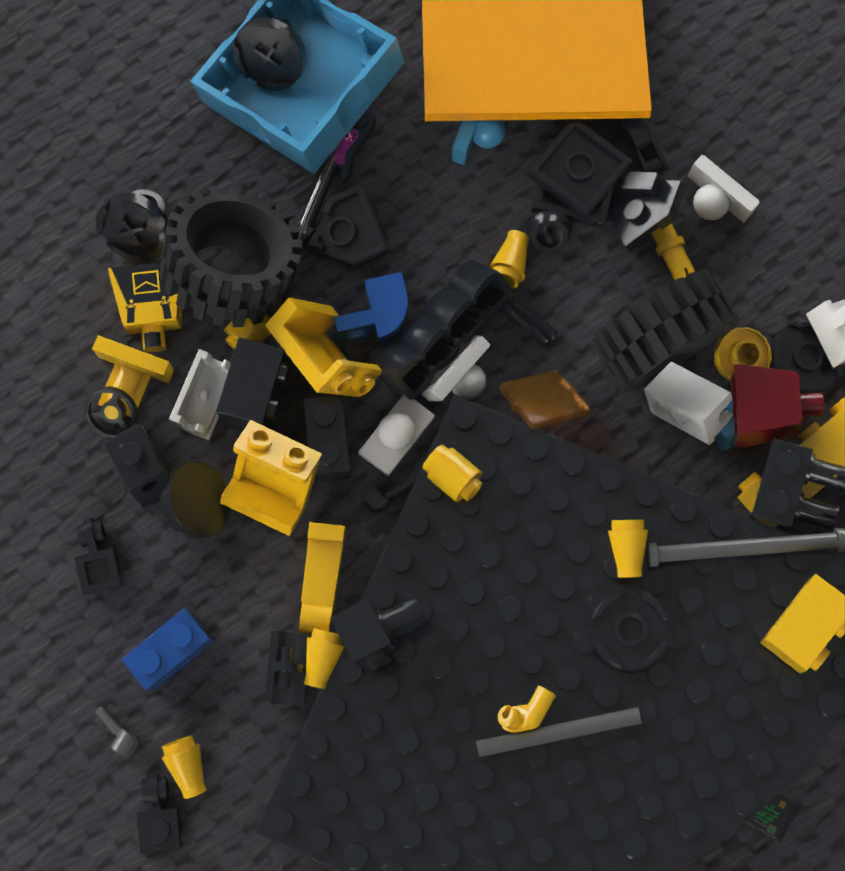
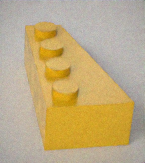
M844 397L828 410L832 417L822 426L815 421L798 435L803 441L799 445L813 449L812 454H815V459L845 466ZM756 471L738 486L742 493L737 498L750 513L752 512L761 480ZM808 482L807 485L803 484L802 492L804 497L810 499L825 486ZM754 517L757 521L774 528L779 525V523Z

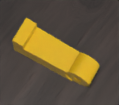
M309 522L299 633L312 634L313 628L331 631V617H333L346 537L345 526Z

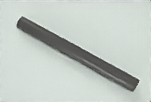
M636 707L533 730L477 740L476 744L479 757L642 724L639 708Z

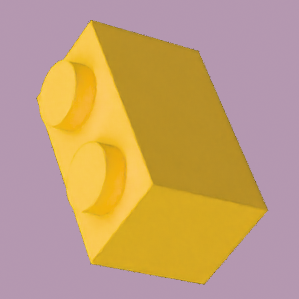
M817 574L813 575L760 643L798 673L806 672L809 668L816 671L831 652L826 648V645L832 637L836 635L841 638L845 634V595Z

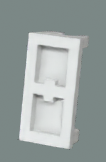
M201 349L198 350L169 417L170 422L175 428L210 441L219 420L216 409L231 364L229 361L224 360L220 362L212 358L210 353Z
M670 362L644 389L650 411L654 415L708 445L714 441V437L728 424L733 415L728 410L723 411L732 401L731 392L673 362Z

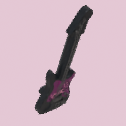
M368 110L364 112L325 160L299 223H294L300 231L297 240H302V248L311 239L313 232H316L313 226L337 169L341 170V180L347 184L352 175L353 161L358 149L367 141L376 127V119Z

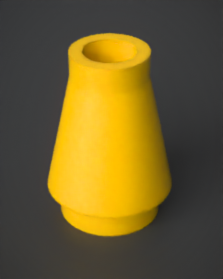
M518 230L508 232L506 240L489 266L499 271L511 289L517 288L519 282L525 279L529 236Z
M644 519L611 520L612 531H608L617 566V576L642 577V565L648 530L644 529Z
M313 628L311 637H307L305 685L325 689L327 681L345 648L342 645L339 634Z
M186 736L162 746L164 756L161 758L180 788L183 798H192L207 791L204 784L200 744H195L193 736Z

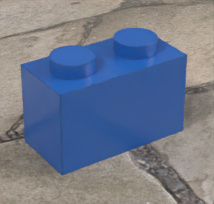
M184 608L121 660L146 691L154 692L215 641L191 611Z

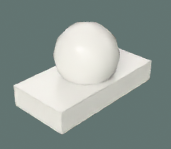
M701 155L688 174V177L701 187L694 195L693 205L699 217L705 220H717L723 217L729 210L745 223L760 203L757 198L705 155Z
M474 336L466 343L461 344L455 358L445 368L435 373L431 384L422 395L428 401H442L450 391L454 395L467 400L479 396L486 386V376L483 370L475 365V363L490 347V343L483 336Z
M402 396L388 415L381 420L377 429L359 450L358 454L389 477L435 419V415L416 400H409Z

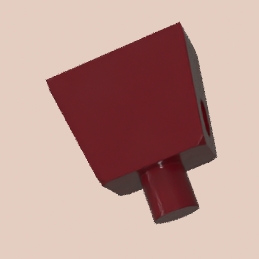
M734 364L731 376L735 448L770 443L773 438L778 440L795 438L799 435L802 427V416H823V393H800V381L797 372Z

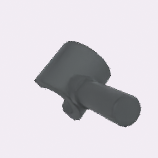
M103 706L99 707L95 713L110 731L116 735L110 748L121 756L130 758L138 746V738L122 728Z

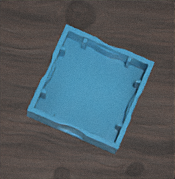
M258 0L250 9L242 25L218 47L190 82L206 106L312 174H315L403 66L405 61L396 37L359 15L336 7L328 0ZM259 17L288 19L293 30L300 36L306 48L307 63L301 77L290 88L279 91L263 89L256 86V81L250 77L246 79L240 73L233 60L232 45L238 31L249 20Z

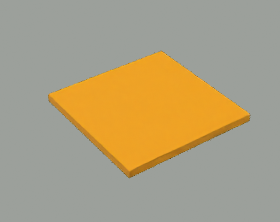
M422 0L425 122L650 118L652 110L642 0Z

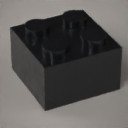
M238 338L216 409V413L225 427L243 431L249 421L252 420L269 429H278L283 414V408L279 407L282 393H289L294 372L290 371L291 363H288L284 349Z

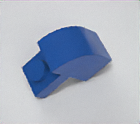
M402 272L364 280L370 309L334 317L339 341L347 339V343H358L369 339V334L376 333L380 347L393 341L401 333L408 316V297Z

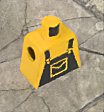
M160 262L108 268L121 321L127 333L130 335L142 333L144 352L154 353L166 350L165 331L182 328L183 310L176 305L178 294L169 297L165 291L166 280L161 281L159 273Z

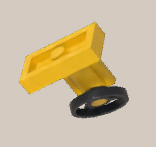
M98 335L92 350L99 358L114 363V367L106 386L94 391L87 399L85 416L88 424L95 432L111 439L122 432L105 430L94 418L103 417L109 423H118L125 431L136 426L138 407L151 377L169 384L174 369L167 360ZM102 393L98 402L101 409L91 411L94 397ZM126 416L132 418L131 425Z

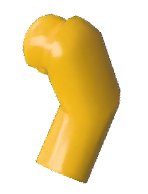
M538 685L528 704L513 707L506 705L502 707L498 712V722L505 731L512 733L536 729L540 726L556 695Z

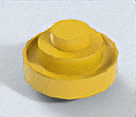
M749 327L730 330L729 333L717 341L714 349V364L719 374L730 382L734 364L769 368L772 359L771 347L767 339L759 331Z

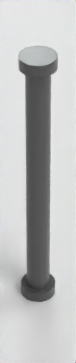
M835 528L833 533L657 546L656 542L647 543L649 567H658L659 562L835 549L837 553L845 552V529Z

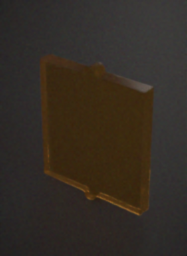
M557 370L501 383L499 387L501 393L512 405L511 410L518 412L531 429L588 415L590 410L576 394L577 389L570 387Z

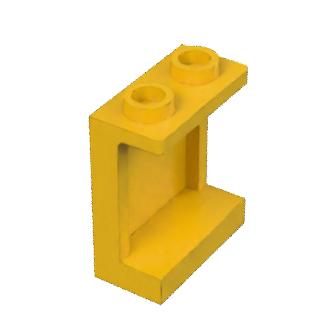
M289 297L265 326L317 393L360 397L368 393L374 387L375 379L382 373V370L375 364L348 361L326 332L335 323L334 317L339 316L335 309L330 305Z
M250 420L234 444L233 451L238 456L233 478L222 493L220 503L290 536L306 509L322 453Z

